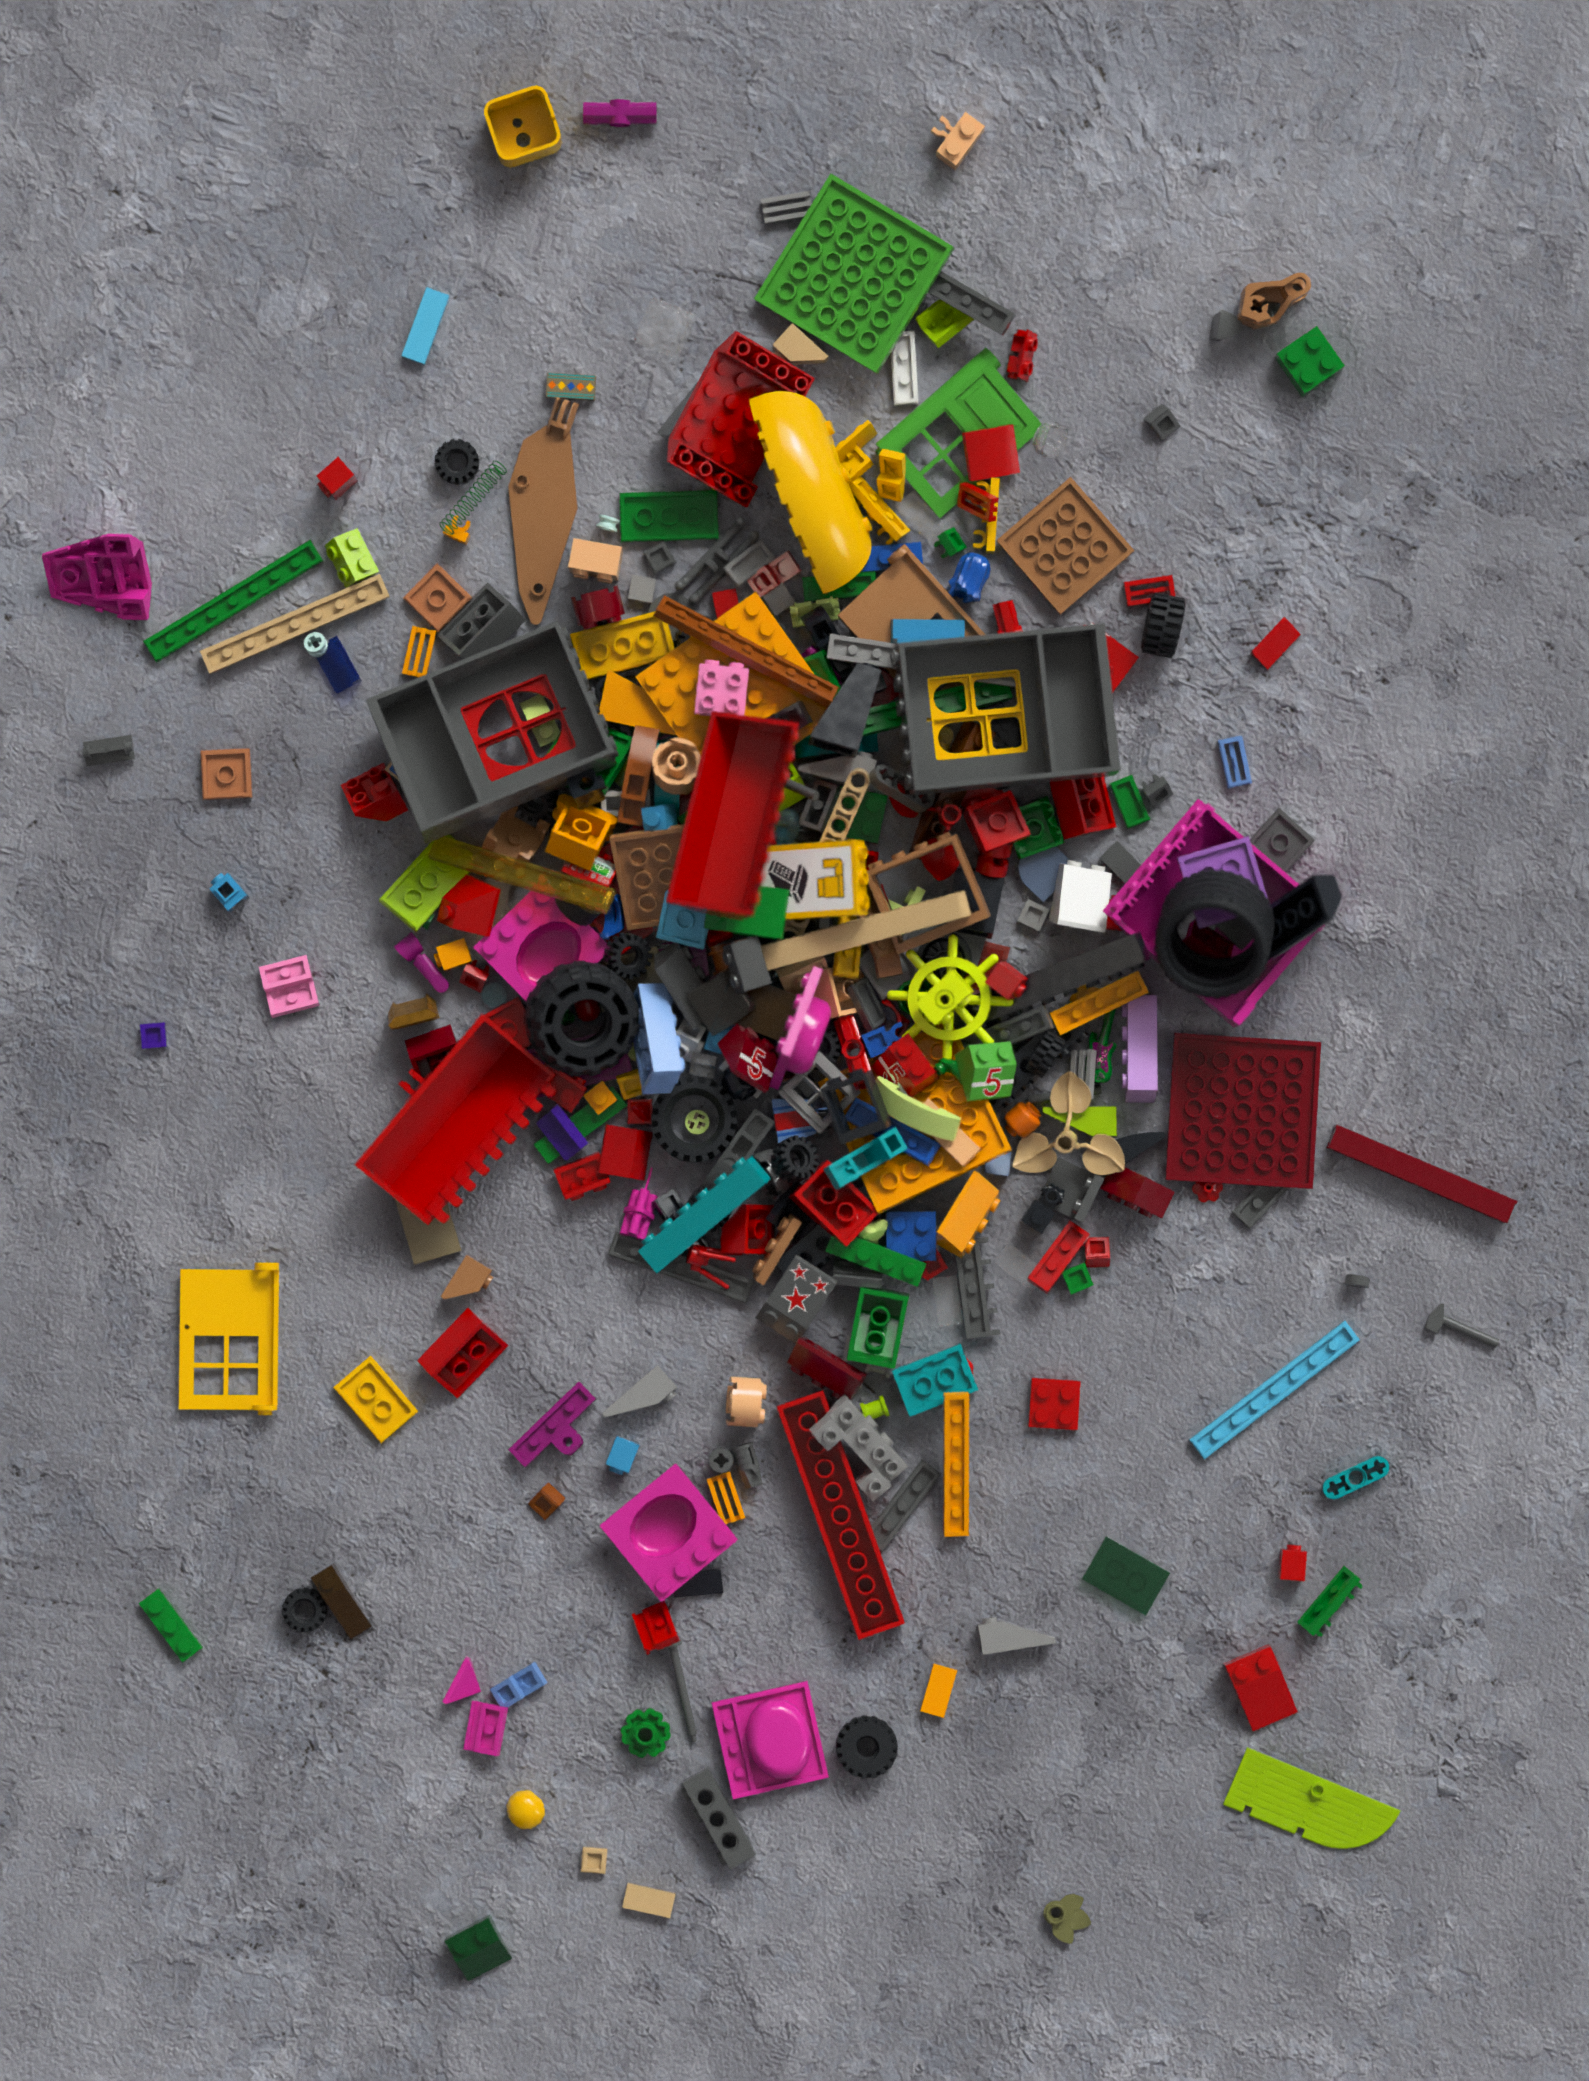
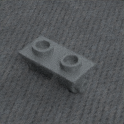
M132 735L83 742L84 748L82 750L86 766L135 759Z

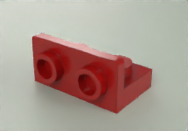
M545 1062L544 1065L556 1074L549 1084L557 1090L553 1097H547L572 1113L588 1089L584 1086L586 1081L578 1076L570 1077L564 1072L557 1071Z

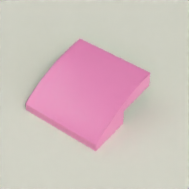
M307 955L259 967L272 1018L320 1006Z

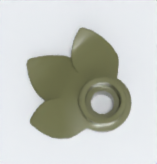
M1065 1895L1060 1901L1055 1900L1047 1903L1043 1910L1045 1920L1052 1925L1054 1936L1064 1943L1071 1944L1073 1942V1930L1083 1929L1091 1925L1087 1913L1080 1909L1084 1898L1079 1895ZM1055 1908L1060 1910L1058 1917L1051 1915V1911Z

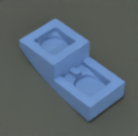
M533 1662L492 1687L490 1691L500 1706L509 1707L548 1682L537 1664Z

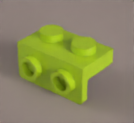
M939 299L915 318L923 334L937 348L941 347L974 320Z
M358 528L336 536L325 544L327 556L333 562L337 570V576L345 588L379 572Z

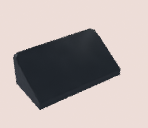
M721 1568L700 1570L674 1592V1598L723 1593Z

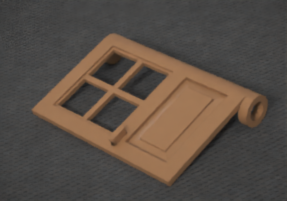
M906 544L900 546L887 558L891 565L837 615L856 638L891 643V619L930 620L936 613L943 620H965V637L985 635L910 551ZM884 668L892 678L896 677V670ZM961 682L947 683L939 691L963 684Z

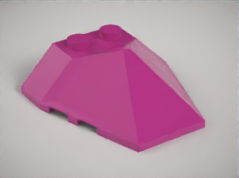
M105 534L42 554L52 598L81 606V604L95 607V611L103 613L105 610L117 614V618L124 620H148L152 582L144 544L133 535Z

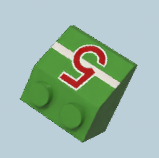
M1010 1041L968 1045L955 1055L967 1102L1009 1098L1011 1096L1017 1064Z

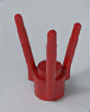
M692 1244L687 1253L686 1263L691 1264L690 1270L699 1272L716 1284L728 1289V1284L707 1272L701 1266H707L709 1258L735 1262V1258L725 1255L741 1256L742 1253H721L720 1248Z

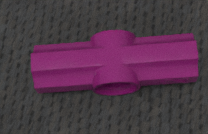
M613 99L609 102H583V124H609L611 127L620 128L629 127L631 124H657V102H631L626 99Z

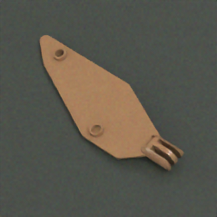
M559 397L555 399L548 424L523 440L508 486L519 593L530 622L534 625L542 622L578 509L570 432L579 404L574 402L570 410L571 402L564 400L561 405V398ZM537 585L543 586L541 593H536L535 588Z

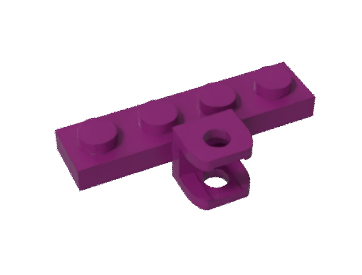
M579 1381L508 1450L525 1468L551 1443L560 1452L569 1456L573 1455L584 1442L581 1435L571 1424L597 1399ZM568 1438H572L573 1440L571 1446L566 1445V1440Z

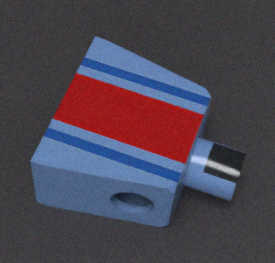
M772 1099L778 1143L795 1135H799V1138L802 1136L806 1138L817 1134L816 1130L784 1099ZM827 1107L814 1109L822 1118L828 1114Z

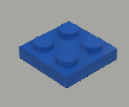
M936 1211L886 1212L888 1249L920 1261H936Z

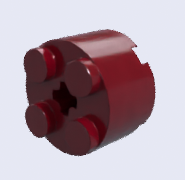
M618 585L613 586L614 592L609 593L608 588L582 594V600L576 601L575 596L571 597L577 625H583L585 630L598 626L597 621L606 619L607 624L622 620L621 615L625 614Z

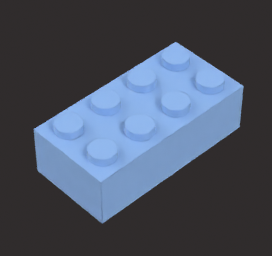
M664 983L638 984L633 995L639 1009L638 1035L633 1040L642 1094L671 1093L675 1084L678 1083L681 1072H684V1059L680 1058L679 1053L680 1037L676 1036L675 1031L677 1024L676 1015L672 1014L671 1009L673 998Z

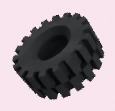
M862 1715V1717H855L846 1723L838 1734L836 1740L838 1760L843 1768L855 1777L858 1776L861 1779L877 1778L878 1775L885 1774L892 1767L897 1757L898 1744L893 1729L883 1719H878L876 1716ZM871 1738L875 1741L877 1749L872 1756L864 1757L859 1754L857 1745L861 1739Z

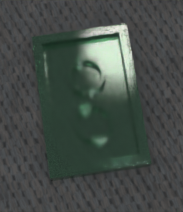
M1105 1536L1081 1579L1140 1613L1147 1615L1170 1572Z

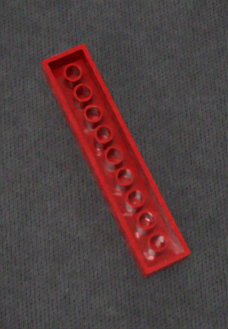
M820 1390L777 1405L858 1640L905 1624L842 1442L840 1440L827 1451L810 1431V1428L830 1410L824 1391Z

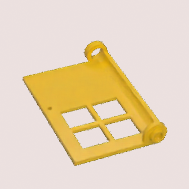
M254 1262V1270L180 1269L179 1409L258 1410V1415H272V1411L277 1410L279 1263ZM194 1336H224V1363H194ZM229 1336H259L258 1363H229ZM194 1368H224L223 1395H194ZM229 1368H258V1395H228Z

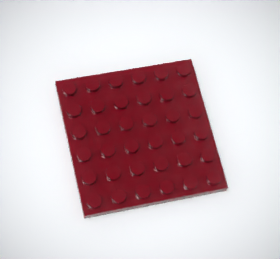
M1174 1033L1165 1180L1313 1189L1321 1042Z

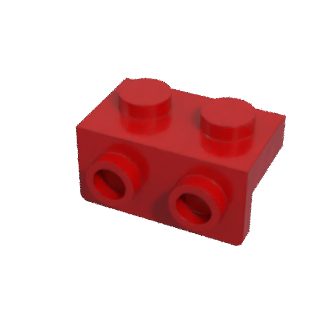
M599 1151L553 1169L565 1200L570 1198L571 1201L584 1197V1192L592 1189L593 1192H598L607 1188V1184L610 1183L609 1175L597 1173L600 1159Z

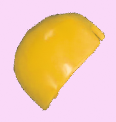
M530 1790L517 1791L510 1796L506 1804L509 1820L520 1829L535 1828L542 1822L545 1816L544 1803Z

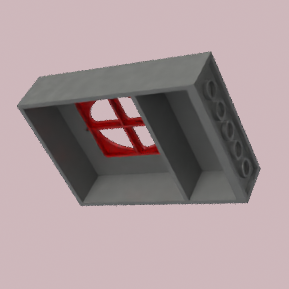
M558 621L366 699L372 718L425 844L568 785L566 779L593 768L595 774L617 765L615 757L619 756L615 741L612 735L607 737L609 731L603 714H597L600 712L597 699L593 692L588 693V691H591L588 678L584 670L579 671L582 668L575 648L570 650L572 645L565 626L561 628ZM517 692L536 693L549 699L553 703L554 709L528 721H522L513 703L512 695ZM502 700L512 720V726L487 738H480L478 726L483 714L495 701ZM552 720H560L562 730L556 745L547 755L538 758L527 736V732ZM517 736L524 748L528 762L520 766L501 764L491 759L487 755L486 749L496 743Z

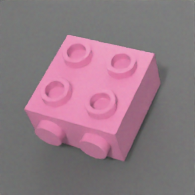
M705 660V664H699L694 715L711 716L712 711L744 715L749 669L744 668L742 663L730 662L729 666H720V662L715 660Z

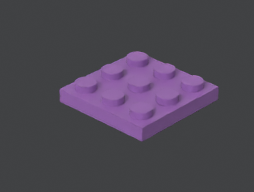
M1249 836L1177 858L1183 878L1189 877L1192 873H1199L1202 870L1220 869L1228 872L1232 871L1235 874L1243 875L1246 879H1250L1253 884L1259 887L1260 891L1265 893L1267 898ZM1206 908L1193 912L1198 929L1238 918L1230 912L1220 909Z

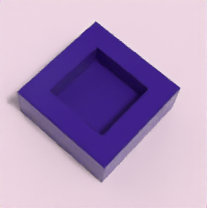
M165 1022L140 1024L142 1049L167 1047Z

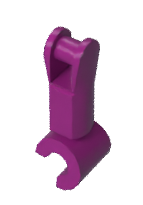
M410 932L394 948L408 962L414 960L413 964L428 979L437 992L447 991L449 987L448 981L425 953L421 954L424 949L415 935Z

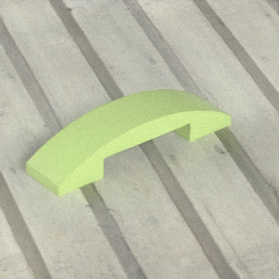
M880 1076L876 1078V1083L890 1116L926 1134L950 1141L955 1140L962 1118L942 1108L934 1110L900 1092V1086Z

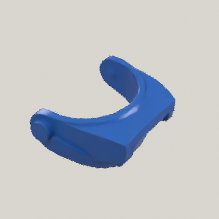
M597 892L596 898H600L601 895L605 899L602 900L605 916L604 929L599 934V937L601 939H610L609 936L620 932L624 928L621 895L613 894L607 907L609 899L607 894Z

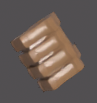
M1298 272L1280 281L1255 282L1246 285L1240 294L1238 320L1253 330L1276 324L1282 318L1287 308L1306 297L1311 288L1310 278L1305 273ZM1293 285H1298L1301 290L1296 291ZM1263 302L1280 303V307L1273 317H1270L1267 313L1268 303L1262 306Z

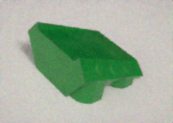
M1048 796L1039 797L1018 805L1031 833L1029 837L1013 843L1018 859H1023L1065 843Z

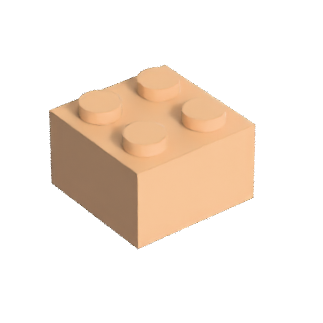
M573 538L568 564L569 571L573 573L575 578L588 580V576L597 577L598 582L612 584V580L618 581L623 556L622 547Z

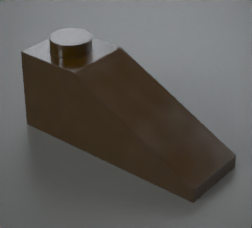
M334 1563L311 1577L324 1601L350 1639L372 1627Z

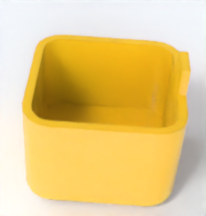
M537 85L530 86L492 99L485 105L484 115L498 158L504 166L509 168L516 167L554 154L561 148L560 130L547 92L542 87ZM517 118L522 120V125L518 128L513 125L514 119ZM523 133L529 135L531 139L530 144L526 147H520L516 143L518 135Z

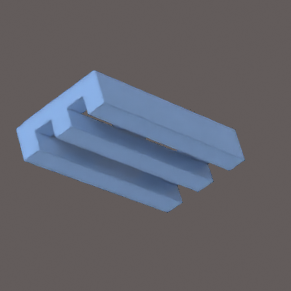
M1242 735L1218 740L1227 789L1252 784ZM1233 742H1238L1246 780H1241ZM1224 744L1229 746L1236 782L1231 780Z

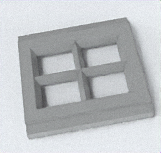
M818 1051L811 1069L805 1074H796L778 1094L821 1134L832 1122L830 1113L822 1118L810 1105L819 1096L824 1100L821 1089L828 1085L826 1082L819 1089L807 1075L817 1067L829 1080L839 1076L841 1080L847 1078ZM802 1080L816 1092L807 1102L794 1090ZM853 1084L839 1088L845 1095L840 1101L842 1109L844 1110L861 1093L855 1089Z

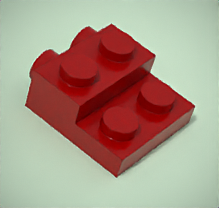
M1003 790L996 791L989 796V799L983 801L981 799L973 800L967 804L968 807L964 811L973 835L976 834L984 854L1025 839L1031 834L1011 790L1003 792Z

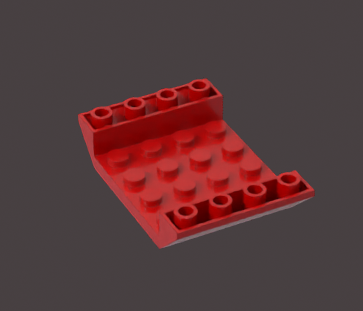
M735 331L714 350L668 440L667 462L747 508L758 488L752 481L765 458V451L758 436L760 432L758 423L754 422L749 399L777 391L793 392L806 396L815 378L738 331Z

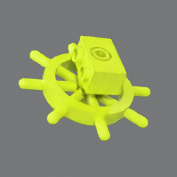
M953 934L948 937L947 957L937 958L925 964L914 950H908L906 957L918 971L911 980L908 991L890 990L887 992L889 1000L908 1001V1008L915 1024L902 1037L909 1033L913 1039L923 1031L931 1037L943 1040L942 1058L952 1059L953 1040L965 1038L973 1033L984 1044L994 1043V1040L982 1028V1025L988 1018L991 1006L1010 1007L1014 1002L1013 999L1007 1000L1003 996H992L991 987L985 983L987 980L985 973L998 962V956L996 954L990 955L979 966L966 959L957 957L958 937ZM947 967L946 976L941 980L933 973V971L939 968ZM956 968L966 971L969 975L963 979L956 972ZM927 979L933 987L928 992H920L922 983ZM975 982L979 987L980 995H971L974 991L970 986ZM967 1004L980 1005L975 1018L966 1010L965 1006ZM954 1011L967 1024L965 1027L953 1030ZM941 1022L944 1028L940 1029L934 1025H938Z

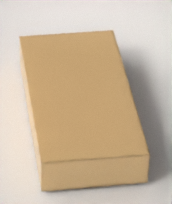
M627 1883L622 1908L670 1918L676 1893Z

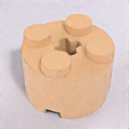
M673 738L660 744L652 758L655 784L670 794H689L693 790L701 758L697 747L692 742L683 738Z
M730 1376L729 1381L733 1383V1386L727 1387L726 1413L730 1414L731 1420L726 1419L727 1426L758 1427V1424H764L765 1410L761 1407V1401L766 1399V1385L761 1382L760 1378Z

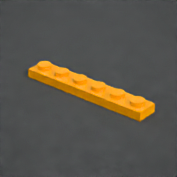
M968 1392L943 1393L944 1537L969 1536Z

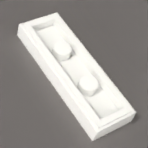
M904 331L891 352L894 406L919 404L914 331Z

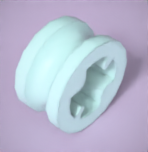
M599 514L600 522L596 524V527L617 533L616 525L620 523V520Z
M310 633L304 639V647L309 655L320 657L326 653L328 643L321 633ZM315 641L320 645L317 648H314L312 644Z

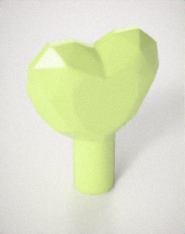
M877 1219L869 1223L858 1236L879 1245V1239L884 1235L888 1227L887 1220Z

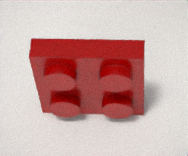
M1031 1378L1028 1427L1078 1430L1081 1381Z

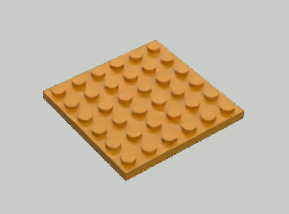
M756 592L714 621L813 673ZM691 637L635 676V678L676 736L692 742L701 755L711 716L694 715L699 664H705V660L719 661L720 666H729L730 662H741ZM744 664V668L749 669L744 715L766 718L802 700L813 722L797 730L799 735L794 745L809 736L827 710V707L816 703L814 700L795 692L791 688L772 680L770 677Z
M940 1023L936 1027L943 1029L944 1025ZM925 1032L919 1033L913 1040L934 1069V1065L938 1063L939 1059H942L943 1040L931 1037ZM960 1039L953 1040L951 1060H956L955 1055L964 1049ZM882 1054L875 1056L871 1059L869 1057L868 1060L870 1066H872ZM871 1067L872 1072H873V1075H874L875 1080H876V1078L878 1077V1075L876 1074V1072H875V1071L873 1070V1068ZM849 1068L840 1071L846 1078H850ZM945 1072L944 1075H938L940 1079L912 1098L921 1103H924L929 1098L939 1109L942 1108L962 1118L959 1128L981 1151L965 1167L942 1146L929 1167L901 1152L861 1175L878 1214L1012 1151L989 1100L967 1102L963 1085L959 1083L952 1073ZM828 1078L818 1082L820 1088L829 1080ZM837 1089L835 1091L839 1101H841L845 1095ZM859 1090L861 1093L857 1098L873 1106L868 1090ZM853 1101L843 1110L844 1115L848 1112ZM847 1122L850 1130L856 1128L855 1125ZM916 1130V1131L920 1132L921 1134H923V1135L929 1137L930 1139L936 1141L931 1135L926 1134V1133H924V1132H921V1131H919V1130ZM870 1134L847 1142L846 1145L851 1153L876 1137Z

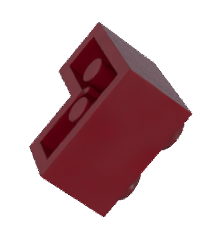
M1127 1168L1123 1172L1106 1175L1100 1189L1108 1193L1107 1198L1119 1204L1121 1200H1124V1206L1135 1211L1140 1208L1138 1213L1150 1219L1153 1215L1163 1218L1175 1193Z

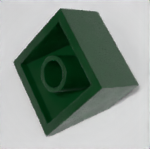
M490 1914L445 1938V1943L456 1964L468 1981L512 1959Z

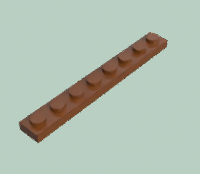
M665 595L653 615L664 623L683 631L685 634L702 641L706 645L721 651L727 656L740 661L770 677L772 680L827 708L839 688Z

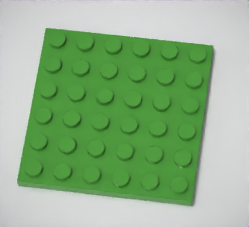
M830 173L754 300L878 374L955 248Z

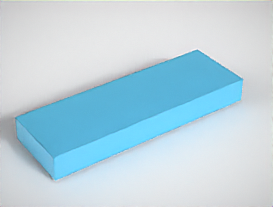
M426 287L401 355L402 357L425 365L450 298L449 295Z

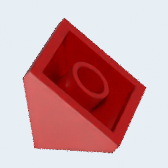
M606 1124L597 1173L644 1181L653 1132Z

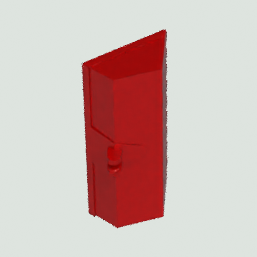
M712 711L666 903L682 906L695 912L740 921L753 917L755 906L760 898V894H758L760 885L763 884L765 874H763L764 868L770 856L768 853L769 847L773 843L775 835L773 833L774 826L779 818V806L784 797V785L788 781L789 764L792 763L794 752H792L799 735V732H797L799 723Z
M483 1013L480 1014L436 1068L428 1073L425 1078L411 1068L408 1073L420 1084L413 1090L406 1081H400L398 1085L408 1092L410 1096L406 1099L403 1107L354 1164L427 1225L434 1218L442 1224L449 1220L450 1216L442 1210L448 1202L456 1208L461 1206L463 1200L455 1193L461 1186L467 1191L472 1192L476 1188V1184L469 1178L476 1170L482 1176H486L490 1169L483 1163V1160L488 1154L498 1161L503 1156V1152L496 1147L499 1141L503 1139L509 1145H512L516 1141V1136L509 1131L515 1123L522 1129L527 1128L530 1121L522 1115L526 1109L530 1107L534 1112L539 1113L543 1109V1105L536 1100L537 1096L543 1091L547 1096L553 1097L557 1091L549 1084L556 1074Z

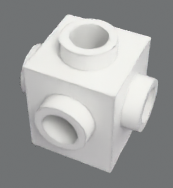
M686 1018L683 1019L678 1029L675 1028L676 1036L680 1037V1058L690 1062L694 1054L699 1056L705 1044L701 1039L706 1028L699 1025L693 1030Z

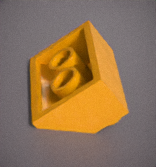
M973 1171L937 1231L936 1244L961 1259L965 1252L970 1254L976 1244V1241L973 1239L978 1232L982 1234L988 1224V1220H986L990 1211L994 1213L1001 1202L998 1199L999 1190L977 1171Z

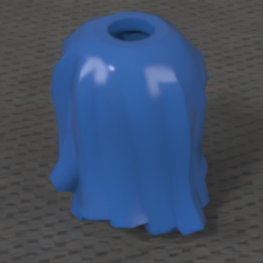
M972 552L962 556L953 577L948 581V593L952 597L963 598V603L980 601L981 591L991 571L988 559Z

